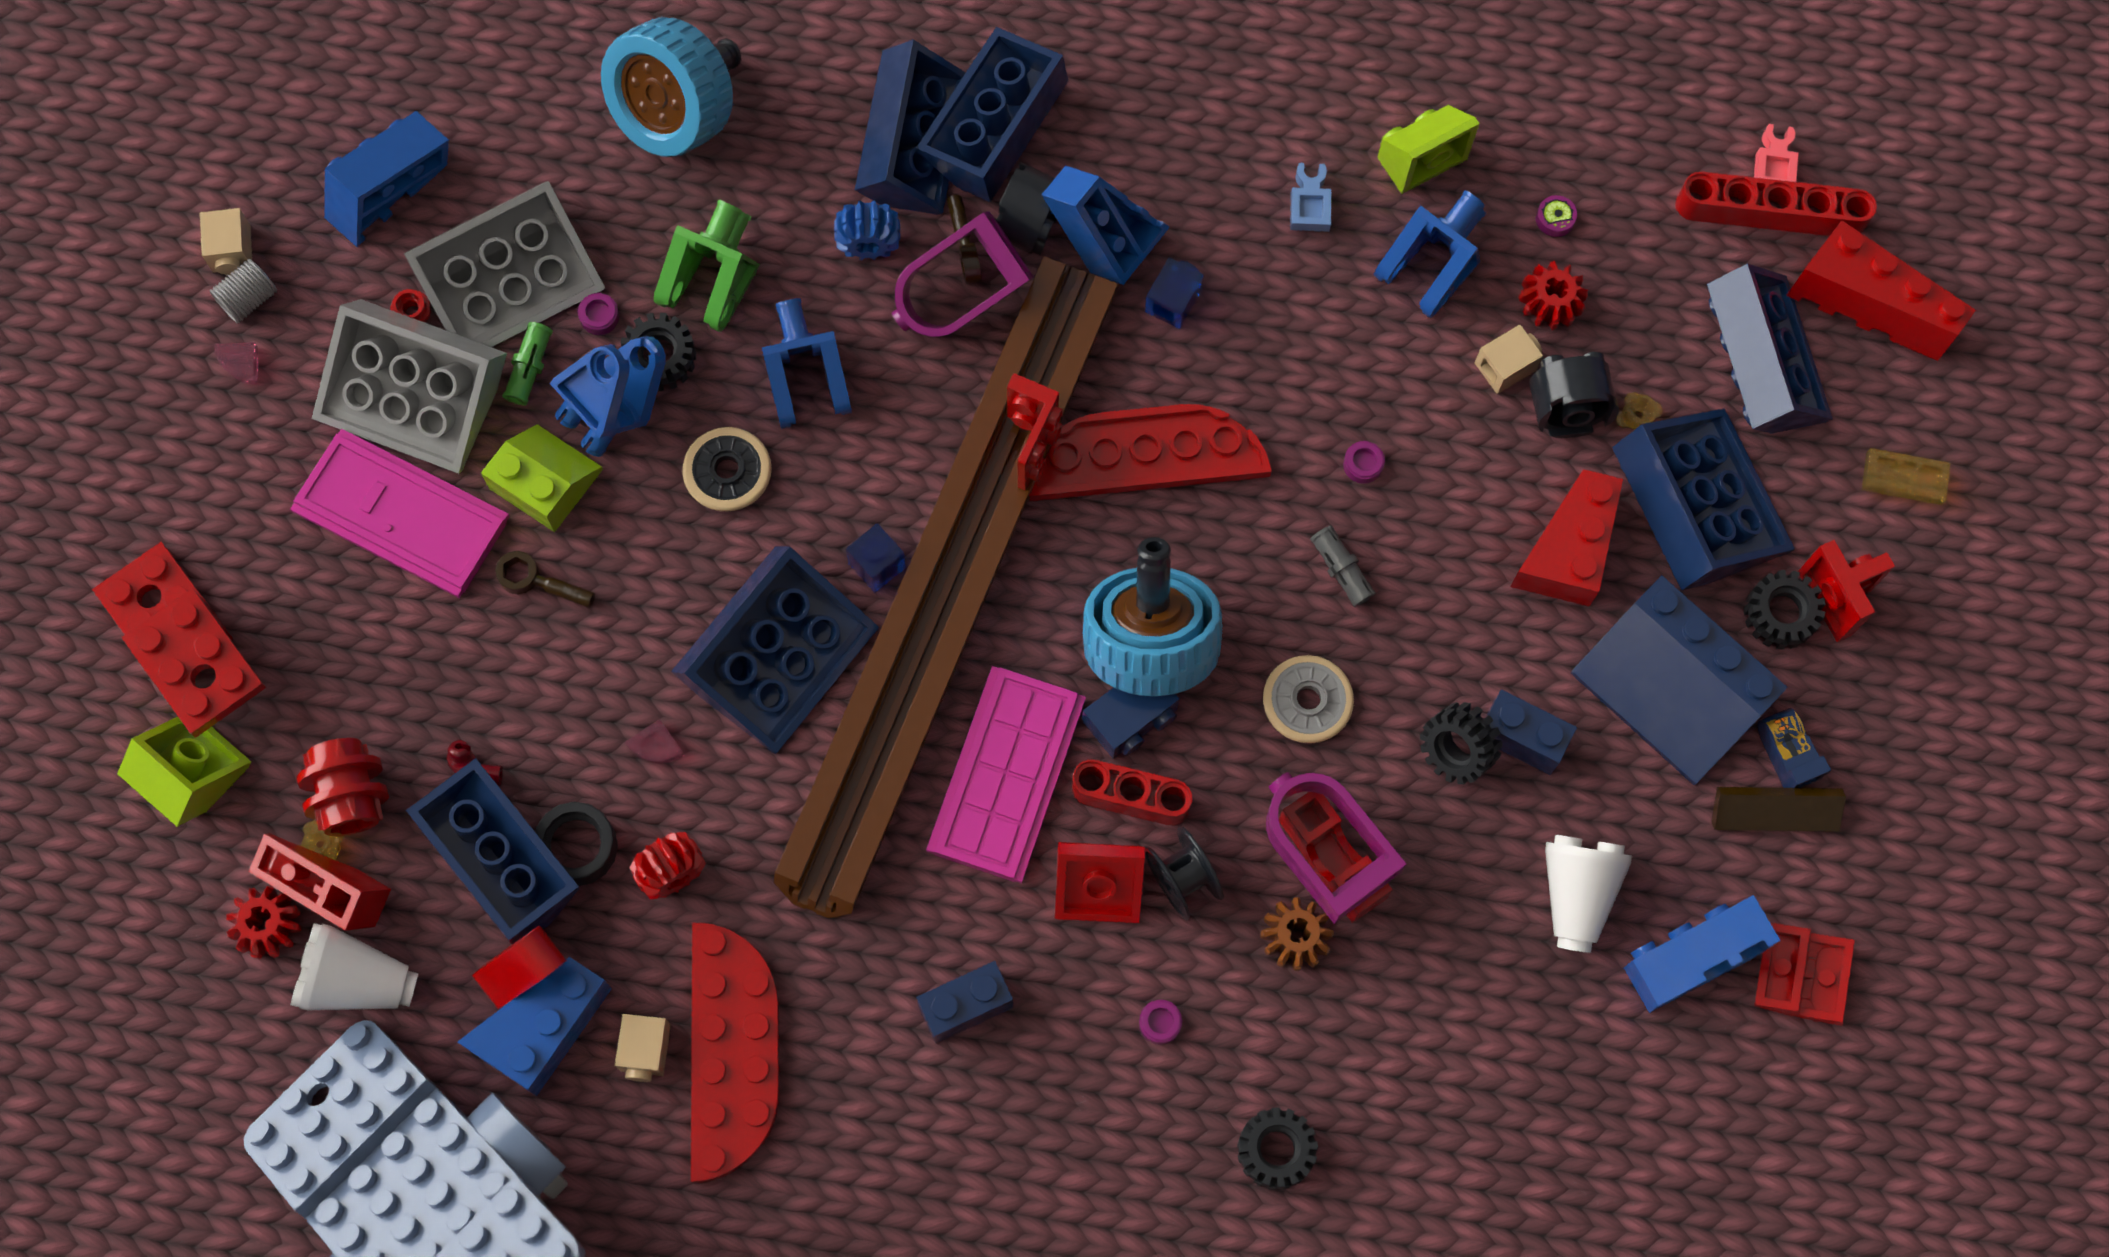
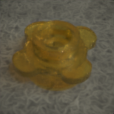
M1631 392L1624 398L1625 406L1623 411L1619 412L1615 420L1618 426L1622 428L1629 427L1635 430L1640 425L1654 422L1655 418L1660 417L1662 407L1647 395ZM1641 412L1642 417H1637L1635 413Z
M317 821L306 823L303 827L305 835L299 846L337 860L340 843L344 840V836H327L323 830H318ZM319 840H322L324 844L322 847L318 848L316 846V843Z

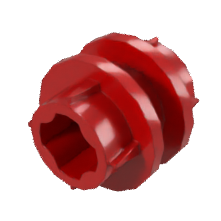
M338 738L319 743L311 747L307 754H303L305 769L301 770L296 776L299 789L315 792V795L306 799L302 806L305 817L316 819L319 831L323 830L327 836H346L369 830L376 826L379 820H383L381 805L389 799L386 785L370 782L371 779L383 771L380 757L369 754L367 744L362 745L361 740L357 738Z

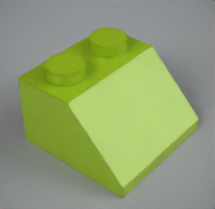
M1450 105L1437 111L1430 109L1422 113L1415 123L1405 128L1398 126L1387 132L1382 138L1377 158L1400 193L1403 194L1467 160L1480 123L1476 117Z
M537 424L505 441L483 469L481 475L491 491L555 533L603 468Z
M176 717L132 738L117 774L178 827L207 812L249 768L251 761L213 727H210L195 738L190 734L179 717Z

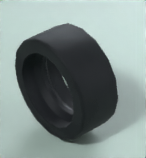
M574 801L560 804L547 812L536 826L535 833L552 852V837L558 827L564 823L581 820L587 821L596 828L600 835L601 845L595 859L584 867L569 868L563 866L576 884L582 886L595 882L608 872L615 862L618 843L616 832L602 811L590 804Z

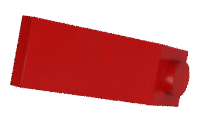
M270 833L263 835L248 871L345 931L376 927L391 891L389 887L356 868Z

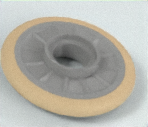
M1304 655L1290 658L1273 670L1264 687L1263 705L1269 721L1282 735L1301 743H1318L1334 737L1346 726L1353 711L1354 696L1347 676L1338 666L1321 657ZM1311 689L1319 695L1320 704L1314 709H1305L1298 704L1297 694L1301 690Z

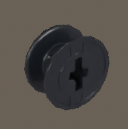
M1178 826L1177 835L1183 849L1162 861L1152 848L1144 846L1145 858L1157 883L1171 905L1183 919L1188 921L1190 919V912L1184 897L1204 885L1219 900H1223L1224 893L1219 879L1201 847L1184 827Z

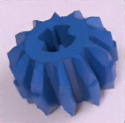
M859 200L857 205H844V209L836 213V220L834 221L837 249L844 251L847 257L857 256L860 260L864 258L876 260L878 256H890L891 251L898 249L901 239L898 212L891 210L888 204L877 205L875 200L870 203H863Z

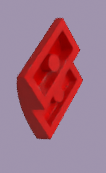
M1771 923L1781 941L1762 953L1755 1006L1790 1016L1843 1026L1855 940L1811 933L1809 928Z

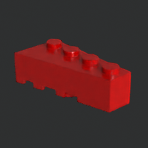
M1842 220L1786 295L1797 301H1800L1802 297L1819 304L1818 310L1833 316L1835 312L1857 320L1855 326L1870 332L1871 329H1878L1889 334L1890 341L1936 361L1941 358L1976 311Z

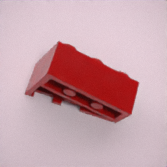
M1583 469L1518 571L1510 587L1590 607L1600 591L1623 479Z

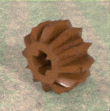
M1294 897L1291 903V911L1285 903L1280 901L1275 906L1278 916L1272 913L1265 915L1264 922L1271 928L1261 930L1260 938L1274 941L1265 948L1264 952L1267 956L1273 955L1277 951L1281 953L1277 960V966L1283 967L1287 959L1291 958L1293 959L1292 967L1294 971H1300L1303 965V958L1308 965L1315 967L1319 963L1316 953L1325 956L1329 953L1330 947L1323 940L1332 939L1334 931L1329 928H1320L1329 920V917L1326 913H1322L1317 917L1313 915L1317 907V903L1314 901L1308 904L1306 910H1302L1300 898ZM1295 926L1301 927L1304 930L1302 933L1303 938H1300L1298 943L1289 939L1291 931L1294 930Z

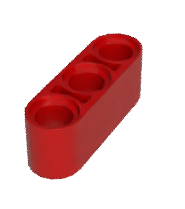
M1091 759L1082 761L1073 772L1072 792L1074 797L1084 805L1172 826L1182 823L1190 812L1192 805L1191 790L1184 782ZM1086 775H1095L1102 781V786L1097 790L1088 791L1080 785L1079 781ZM1129 784L1136 785L1142 790L1143 796L1138 800L1129 801L1121 795L1120 790ZM1169 794L1176 795L1181 798L1184 806L1180 810L1170 811L1162 805L1161 799Z
M539 925L472 974V977L497 1009H499L552 973L566 961V958Z

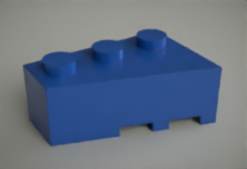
M417 111L404 119L395 120L388 129L374 138L365 139L358 148L343 157L333 159L325 168L324 218L353 245L358 247L366 240L362 235L363 231L378 218L383 222L393 215L389 208L405 193L412 198L447 166L449 140Z
M1066 165L1042 193V197L1089 272L1122 285L1125 284L1170 228L1164 222L1152 217L1146 209L1131 202L1125 194L1101 177Z
M1754 895L1730 908L1725 903L1704 915L1706 921L1695 927L1688 922L1667 934L1670 940L1658 947L1652 941L1631 952L1634 960L1626 965L1624 970L1649 1013L1756 958L1781 941Z
M568 957L552 973L514 998L457 1042L537 1096L612 988L604 979L571 957Z

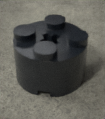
M1020 162L1000 201L998 211L1000 214L996 221L1014 247L1029 254L1041 255L1049 238L1052 225L1057 221L1042 197V193L1055 177Z
M1590 352L1583 356L1564 358L1561 355L1548 356L1540 362L1541 369L1535 372L1530 379L1529 386L1539 430L1543 432L1544 428L1548 429L1549 436L1575 438L1594 433L1593 425L1604 421L1606 427L1619 414L1610 368L1601 352Z

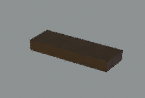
M1717 787L1711 823L1714 830L1840 832L1846 795L1842 788Z

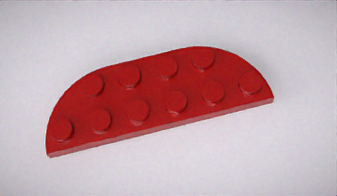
M1180 404L1100 412L1082 416L1062 427L1056 444L1049 449L1044 469L1038 481L1035 482L1029 498L1030 501L1267 478L1271 476L1272 471L1267 453L1257 436L1250 429L1247 430L1240 423L1230 418V414L1223 410L1198 404Z
M692 923L691 1182L702 1183L719 1179L742 1167L760 1146L765 1143L773 1128L779 1106V999L773 975L767 963L753 945L726 928L707 923Z

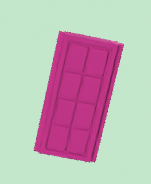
M341 429L335 435L293 500L294 503L290 508L291 512L457 598H460L463 592L465 593L510 517L508 513L344 429Z
M992 666L926 852L1022 884L1086 697L1007 669Z

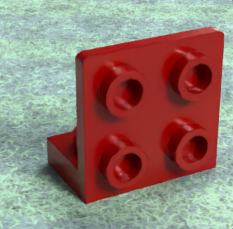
M1013 373L1007 386V417L1011 418L1012 422L1018 427L1031 431L1017 461L1018 488L1026 490L1030 480L1037 482L1046 463L1043 455L1047 445L1054 446L1059 438L1063 424L1060 423L1063 409L1059 407L1058 391Z

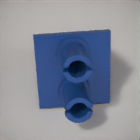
M1466 190L1445 218L1440 217L1438 219L1420 205L1374 272V277L1381 282L1384 281L1390 284L1427 241L1435 244L1439 240L1450 248L1451 259L1419 303L1422 313L1429 318H1432L1481 262L1478 248L1466 238L1480 219L1486 215V212L1483 210L1485 204Z
M801 298L776 303V310L779 314L784 339L779 344L762 347L781 429L790 428L792 424H796L783 364L790 363L789 356L812 351L813 358L821 356L835 414L841 413L846 415L852 413L834 331L814 336L813 333H808Z
M644 336L630 340L619 349H616L613 344L594 348L551 381L550 385L564 399V402L555 413L556 419L559 420L566 414L560 422L563 426L571 429L577 428L582 419L590 427L587 434L581 440L582 448H586L589 442H592L586 450L590 455L601 457L617 433L646 426L650 420L665 367L666 355L661 343L654 337ZM642 346L646 347L651 354L648 355L649 364L647 368H644L638 360V350Z

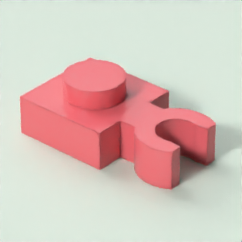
M1768 124L1762 135V143L1765 148L1760 147L1756 153L1754 177L1796 182L1799 153L1787 151L1795 138L1794 127H1788L1784 139H1777L1773 134L1774 124Z

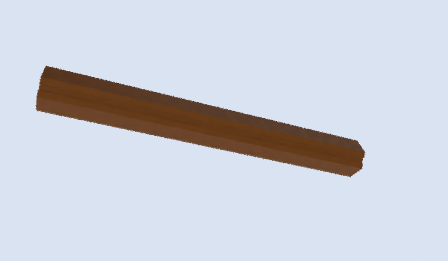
M1043 257L775 871L773 883L793 905L805 910L814 911L815 914L825 918L852 914L1036 482L1030 480L1026 490L1018 488L1017 461L1031 431L1018 427L1012 422L1011 418L1007 417L1008 383L1013 373L1058 391L1059 407L1063 409L1060 419L1061 423L1120 284L1073 268L1048 257ZM1047 445L1043 458L1046 459L1051 445Z

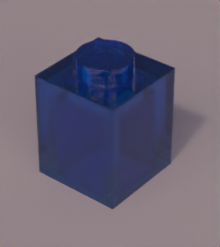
M1169 257L1146 296L1145 312L1180 329L1202 291L1204 274L1200 273L1197 267L1187 261L1181 260L1178 262Z
M878 523L846 548L849 565L874 593L906 568L904 552Z

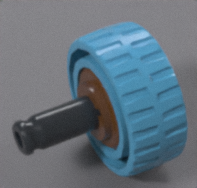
M659 17L642 23L617 37L608 47L603 58L601 84L608 109L622 132L640 148L649 153L664 157L683 155L712 139L727 124L733 104V90L728 71L740 65L741 51L738 45L730 39H721L716 44H713L699 29L680 19Z
M1151 537L1143 540L1137 546V555L1139 556L1137 558V568L1127 569L1111 575L1100 582L1090 593L1085 603L1083 615V645L1088 665L1108 685L1135 695L1164 696L1176 694L1198 685L1216 667L1222 641V610L1216 595L1204 582L1186 572L1171 568V559L1169 558L1171 546L1169 543L1161 538Z

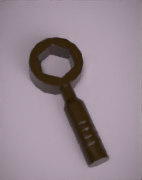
M952 195L947 199L954 233L968 223L963 200L960 195ZM971 234L962 239L960 246H958L966 284L982 281L975 243H970L969 240Z
M508 552L497 562L496 578L503 589L509 593L518 595L527 593L537 585L543 587L547 593L588 608L594 602V592L554 577L545 578L539 576L535 561L525 552ZM517 562H521L528 566V577L515 584L506 579V569Z

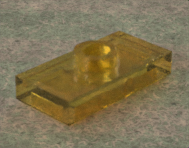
M1870 448L1866 452L1862 490L1942 505L1947 499L1950 463Z

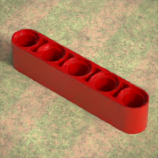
M1695 172L1689 175L1675 202L1679 215L1691 221L1830 236L1841 220L1862 233L1877 210V203L1873 195L1862 189L1710 172ZM1691 193L1701 195L1704 200L1695 199ZM1730 197L1738 198L1743 204L1734 203ZM1769 201L1778 203L1782 209L1773 207ZM1809 206L1816 207L1821 213L1812 211ZM1848 210L1855 211L1859 217L1852 216Z

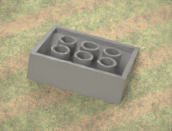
M549 181L543 182L403 253L445 330L489 347H493L526 330L529 322L539 323L582 301L586 296L606 289Z
M362 299L342 304L339 307L312 419L338 429H344L359 437L453 472L461 473L497 392L507 353Z

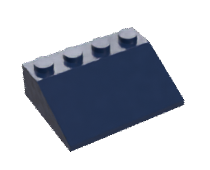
M1725 408L1642 424L1612 447L1681 590L1713 583L1795 550Z
M775 546L671 672L709 705L772 753L777 754L878 630L879 626L790 546Z
M1662 575L1571 671V674L1694 786L1788 688Z

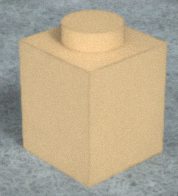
M240 208L200 212L202 257L213 273L231 274L244 261H247V259L252 260L251 227Z
M1520 324L1481 347L1475 360V365L1496 394H1499L1537 370L1543 357L1542 348L1536 337L1531 333L1527 334Z
M622 1015L615 1067L621 1072H626L625 1079L651 1082L652 1075L664 1076L671 1024L666 1018Z

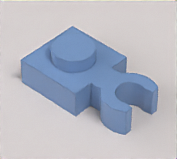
M1299 163L1296 171V182L1300 188L1292 187L1290 230L1330 231L1331 189H1321L1326 178L1325 164H1319L1318 175L1316 177H1308L1304 173V163Z

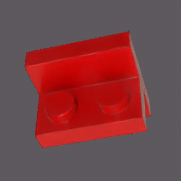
M1832 540L1819 546L1798 572H1800L1799 576L1802 580L1806 576L1812 579L1808 584L1812 589L1817 585L1821 589L1817 597L1818 599L1825 598L1826 605L1821 609V611L1826 612L1824 620L1836 642L1852 636L1875 613L1866 594L1871 592L1895 565L1887 552L1875 558H1872L1871 554L1868 553L1848 564L1836 541Z
M1058 842L1055 919L1139 923L1145 847Z

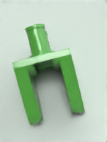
M718 200L717 207L705 233L701 232L699 235L677 225L655 290V304L664 308L667 306L674 308L682 297L703 257L710 258L716 253L717 260L722 264L705 312L704 322L709 324L711 329L722 332L733 316L760 265L740 253V250L737 249L751 216L729 203Z

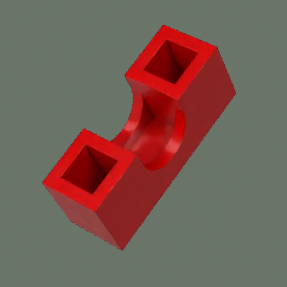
M1308 792L1282 810L1279 823L1330 892L1333 893L1371 864L1372 861L1368 855L1364 858L1361 857L1350 845L1341 829V818L1325 796L1316 792ZM1387 883L1348 913L1347 917L1352 923L1384 902L1393 889Z

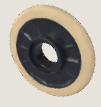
M733 427L714 429L696 439L688 449L683 462L684 483L692 497L707 508L717 511L739 510L751 505L766 490L771 477V459L764 444L750 432ZM732 460L739 466L738 471L733 477L721 478L716 474V467L722 461Z

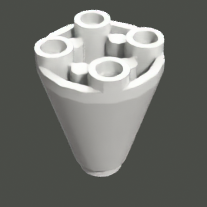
M1555 835L1554 843L1546 842L1545 854L1554 936L1558 937L1557 947L1591 953L1592 942L1597 943L1630 867L1632 856L1624 854L1625 846L1598 842L1597 850L1582 848V839Z
M314 923L309 942H307L300 966L302 969L294 989L291 1005L304 1010L398 1009V1005L410 1007L418 973L408 971L409 966L330 925Z

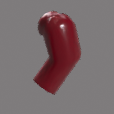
M454 741L448 747L446 760L454 774L476 758L470 745L465 741ZM481 764L500 787L503 780V767Z

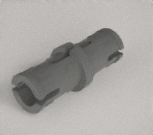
M1332 525L1323 528L1310 538L1329 567L1328 574L1332 579L1336 578L1353 607L1363 604L1376 594L1357 565L1359 562L1355 554L1349 553Z

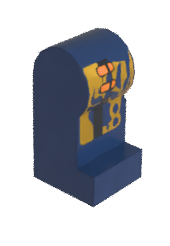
M1788 708L1758 721L1760 739L1783 788H1803L1821 780L1831 771L1824 755L1819 756L1810 737L1806 735L1803 722L1794 709Z

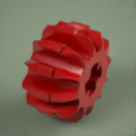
M1555 260L1550 262L1547 269L1538 264V266L1534 267L1532 275L1528 274L1524 277L1522 282L1523 290L1519 294V302L1526 304L1523 309L1524 316H1537L1535 319L1536 327L1540 326L1543 321H1547L1551 331L1557 329L1559 322L1568 327L1572 325L1575 319L1574 316L1579 317L1582 315L1585 309L1583 302L1588 297V289L1580 287L1584 281L1583 275H1570L1572 271L1571 264L1564 267V270L1558 269Z
M686 832L669 833L664 838H657L651 845H646L642 852L636 854L629 868L633 874L634 881L649 899L666 898L674 892L678 893L681 888L690 885L693 879L700 876L706 862L702 857L703 853L694 839H691Z
M267 886L262 895L257 889L249 888V901L245 902L241 898H235L234 904L240 908L239 912L226 914V920L235 924L226 932L227 936L232 940H238L235 948L239 952L244 954L250 950L251 957L260 960L266 951L273 958L279 957V944L282 943L288 948L294 945V942L287 937L289 932L298 933L302 931L301 925L292 921L301 914V911L297 906H289L292 900L291 897L284 893L277 896V890L272 886ZM267 915L270 919L265 921L266 928L261 931L257 927L263 924L262 917Z

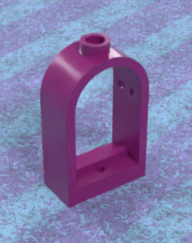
M986 211L917 258L903 270L896 283L895 303L897 309L892 312V315L900 328L905 332L911 328L926 336L938 337L948 335L964 327L1035 277L992 213ZM974 232L1008 285L952 324L934 325L928 323L915 312L911 304L910 286L914 276L922 267Z
M1286 772L1268 787L1274 794L1266 818L1268 838L1276 852L1334 924L1397 877L1405 868V861L1350 793L1335 779L1318 773H1305L1292 777L1289 772ZM1316 792L1329 798L1378 857L1333 893L1330 892L1280 827L1278 819L1279 807L1288 797L1296 793Z

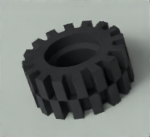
M660 312V319H655L653 313L646 314L648 318L646 322H642L641 318L638 317L634 320L636 326L634 329L630 326L626 328L627 338L622 337L621 346L632 339L644 336L670 342L674 347L672 357L665 362L658 391H664L663 385L669 384L671 389L676 388V380L680 379L684 383L688 379L687 371L693 372L695 368L693 360H696V351L688 327L685 324L681 325L680 319L673 316L672 320H669L667 313ZM642 346L638 350V360L644 368H647L649 362L643 357L645 347Z
M1778 570L1774 576L1770 573L1762 581H1759L1746 599L1748 604L1744 607V615H1749L1745 621L1747 628L1754 626L1756 630L1752 635L1756 640L1762 635L1766 638L1763 644L1768 647L1772 643H1777L1776 649L1784 650L1787 645L1790 646V649L1798 647L1801 642H1806L1821 626L1820 622L1825 617L1826 612L1821 611L1826 605L1825 598L1818 599L1817 597L1821 589L1818 585L1812 589L1808 585L1812 579L1808 576L1803 580L1798 579L1800 572L1793 570L1789 575H1786V570ZM1778 596H1786L1792 599L1799 608L1798 620L1789 624L1776 620L1770 611L1771 600Z
M1458 702L1446 706L1423 726L1425 730L1420 733V740L1426 741L1420 746L1421 752H1429V756L1425 759L1428 766L1434 762L1437 765L1434 772L1438 776L1443 772L1447 773L1445 780L1451 783L1456 778L1458 784L1476 781L1496 764V761L1500 759L1502 754L1498 751L1503 747L1502 740L1495 739L1500 734L1499 728L1491 729L1489 726L1494 720L1490 715L1483 719L1480 716L1483 709L1478 706L1470 711L1471 703L1467 702L1462 703L1460 706ZM1451 732L1457 733L1466 741L1471 755L1463 752L1455 744Z
M1274 1107L1268 1111L1258 1112L1256 1116L1247 1122L1241 1132L1237 1144L1239 1151L1237 1157L1239 1163L1244 1168L1243 1172L1247 1177L1250 1176L1258 1186L1264 1185L1267 1189L1271 1190L1290 1188L1301 1182L1315 1165L1317 1159L1316 1151L1318 1150V1141L1315 1142L1314 1138L1316 1133L1313 1127L1310 1128L1306 1122L1308 1120L1303 1116L1295 1115V1111L1291 1109L1280 1110V1107ZM1281 1132L1291 1139L1294 1146V1154L1287 1164L1276 1166L1268 1163L1263 1158L1260 1147L1262 1139L1267 1134Z

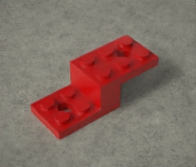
M162 541L92 589L123 632L124 636L121 638L184 726L195 738L266 689V686L232 640L234 638ZM153 589L160 590L161 600L156 606L151 608L142 606V598L146 592ZM205 669L215 670L216 678L211 686L203 689L196 687L195 679L199 672Z

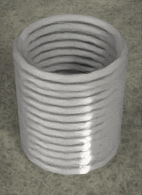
M251 259L244 261L243 264H240V267H237V270L234 269V272H231V275L228 274L225 280H222L213 289H210L212 297L236 323L243 321L244 317L247 318L250 312L256 310V307H259L263 302L269 300V297H272L274 293H277L274 283Z

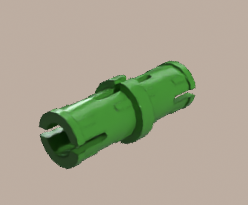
M536 322L528 323L519 353H515L511 361L514 367L502 396L507 401L522 406L528 404V398L536 375L541 374L544 367L541 361L553 332L549 327Z

